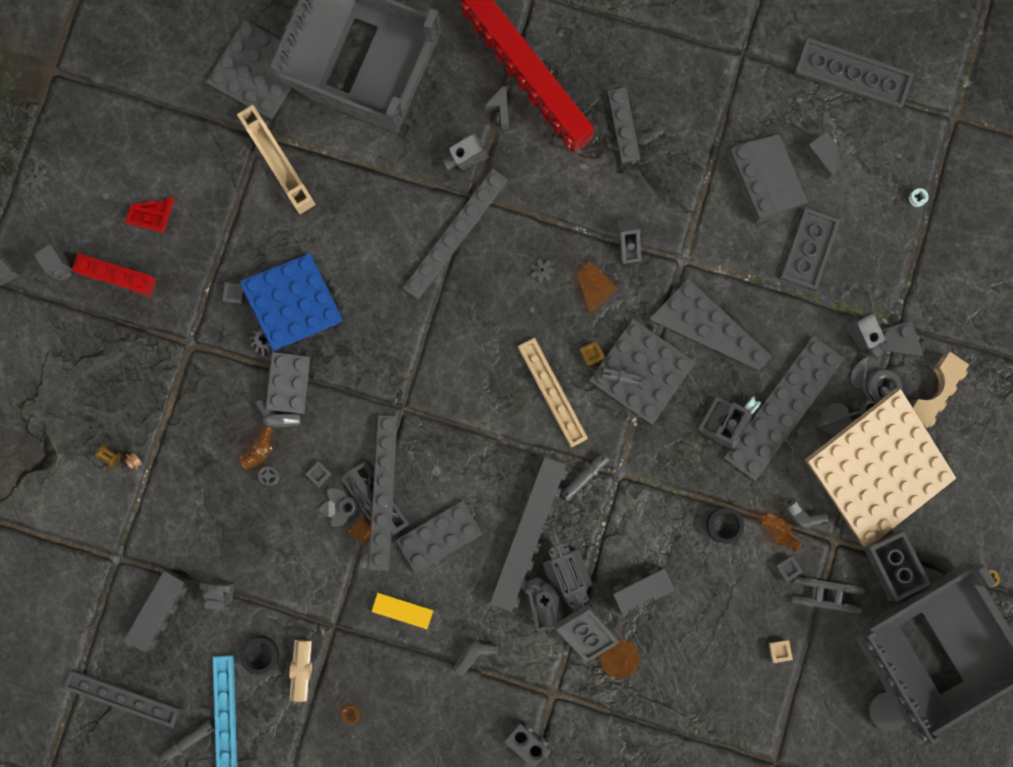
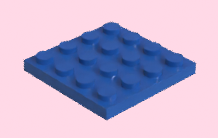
M311 254L240 281V286L272 352L343 322Z

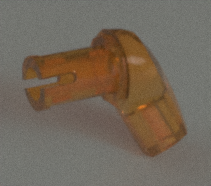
M264 426L261 427L259 439L254 443L252 451L240 457L241 464L245 470L261 465L268 457L272 449L269 444L273 432L272 428L266 426L265 429Z
M765 513L761 524L771 530L776 543L780 546L788 547L792 552H798L802 546L801 542L792 537V532L785 520Z

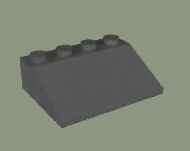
M779 134L751 141L730 149L727 157L755 224L808 203Z

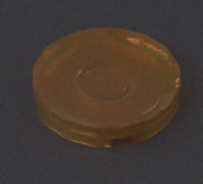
M618 639L619 643L601 654V664L609 676L622 679L632 676L637 670L639 654L637 648L631 642Z

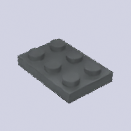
M271 352L265 410L304 414L310 357Z
M588 604L555 624L556 630L586 663L619 643L617 636Z

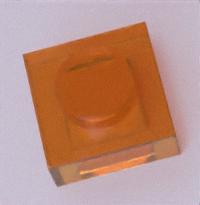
M360 518L348 533L361 545H364L370 538L371 526Z

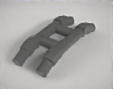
M799 576L795 577V584L816 587L815 599L793 595L792 603L849 613H862L861 606L844 604L842 599L843 592L864 594V587ZM824 589L836 590L834 602L823 600Z

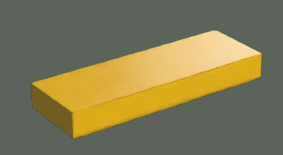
M377 593L372 609L374 613L424 629H428L433 614L432 609L382 593Z

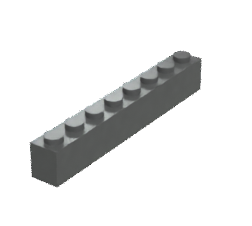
M544 457L491 598V605L512 612L513 608H518L521 600L518 594L520 590L524 591L528 581L525 579L527 571L531 572L535 561L531 559L534 553L538 554L541 546L538 540L540 535H545L548 524H545L547 516H552L555 506H552L554 498L558 499L562 489L559 487L560 481H565L567 476L566 464Z

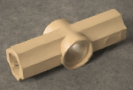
M295 640L293 661L290 665L289 674L291 679L289 700L302 702L307 701L308 685L312 674V641Z

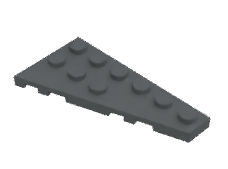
M689 279L649 319L653 323L664 326V328L679 333L685 338L711 348L756 371H759L772 357Z

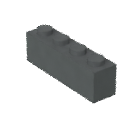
M170 570L164 571L124 641L143 652L150 649L153 650L159 641L157 637L160 631L163 632L169 623L167 621L168 617L177 610L179 598L186 594L189 581Z

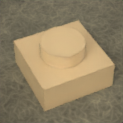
M789 640L768 643L772 663L793 660Z

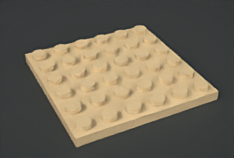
M899 388L894 389L805 459L863 547L878 541L956 479L904 393Z

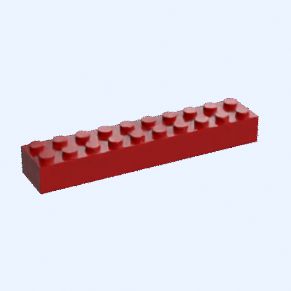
M461 0L460 5L463 17L472 22L474 31L483 36L485 45L489 49L492 48L494 50L496 59L500 63L503 62L507 67L506 71L511 77L516 78L518 81L517 85L521 91L527 92L532 105L538 106L545 121L549 120L556 135L560 134L565 147L575 153L590 142L593 137L594 127L494 0Z

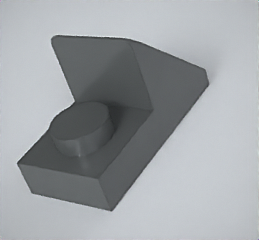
M502 87L485 105V112H496L497 124L501 123V130L509 129L506 87Z

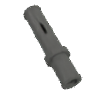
M601 452L560 493L570 501L586 483L599 474L598 472L610 460Z
M208 719L179 741L175 740L172 742V746L158 754L161 763L165 765L176 756H181L186 749L214 731L215 727Z

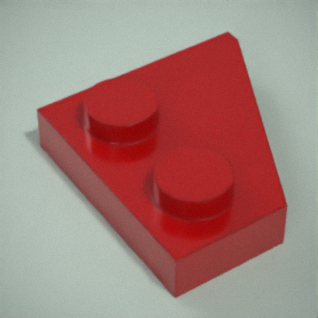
M168 197L164 201L156 202L153 200L144 204H133L130 207L125 222L130 226L164 233L175 200L172 197Z

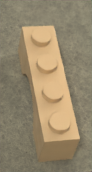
M951 352L943 354L933 369L938 377L939 384L936 394L929 400L917 399L910 403L925 428L933 426L936 421L935 416L947 405L945 401L957 390L956 384L959 380H963L968 373L966 369L969 364Z

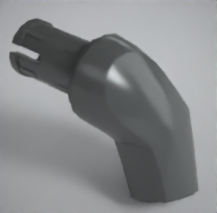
M266 398L255 403L263 416L262 422L266 426L281 428L299 426L300 424L299 414L276 413L265 410Z
M792 496L784 500L783 504L789 516L803 530H810L812 526L828 524L826 512L809 515Z
M478 640L471 641L457 659L453 667L454 671L463 676L479 655L496 657L498 645L480 643Z

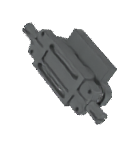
M557 533L553 534L554 538L552 535L549 536L553 545L549 550L551 560L543 562V566L550 584L559 590L561 598H567L570 607H577L579 610L589 600L585 590L593 586L579 549L570 552L567 544H560Z

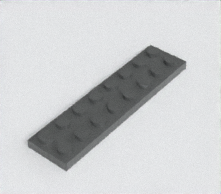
M812 336L750 420L735 449H729L723 459L750 479L756 481L844 358Z

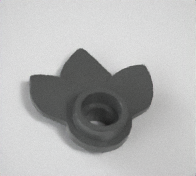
M331 488L327 490L330 500L325 502L319 508V511L325 516L332 517V527H339L347 522L348 517L353 516L357 512L358 504L353 498L347 497L343 490ZM347 503H350L352 506L349 511L345 509Z

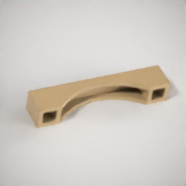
M254 105L238 113L237 116L298 213L302 214L315 206V202Z

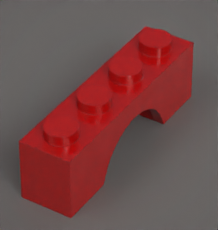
M77 253L71 270L80 276L110 283L147 297H151L156 283V279L150 275Z

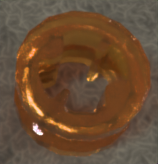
M349 705L342 713V719L350 725L357 723L361 716L360 709L355 705ZM351 710H354V715L357 716L356 719L353 717L350 720L347 711L351 712Z

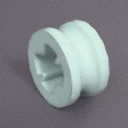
M921 188L915 189L909 195V202L914 207H920L928 201V193ZM917 194H920V198H923L919 202L916 201L917 198H915Z
M752 397L744 408L750 410L752 415L761 402L755 401V397Z

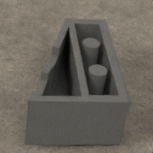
M654 567L648 570L649 574L643 577L641 574L632 577V582L624 585L622 582L613 586L614 590L610 591L622 616L627 615L628 611L641 608L644 604L652 600L655 601L675 590L665 568Z

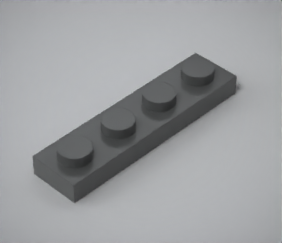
M624 87L608 90L607 95L621 164L640 161L627 89Z

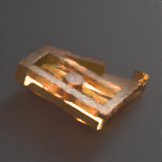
M591 261L577 274L589 313L592 314L617 287Z

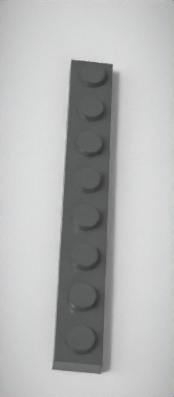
M494 169L491 170L404 285V291L415 299H420L507 184L508 179Z
M378 415L368 571H389L397 417Z

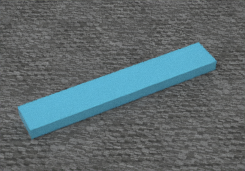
M234 655L213 656L216 767H237Z

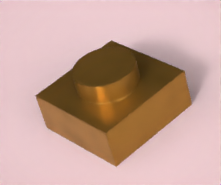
M597 341L579 349L587 367L605 359Z

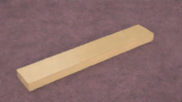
M533 338L519 345L518 349L570 447L572 448L587 440V435L536 339Z

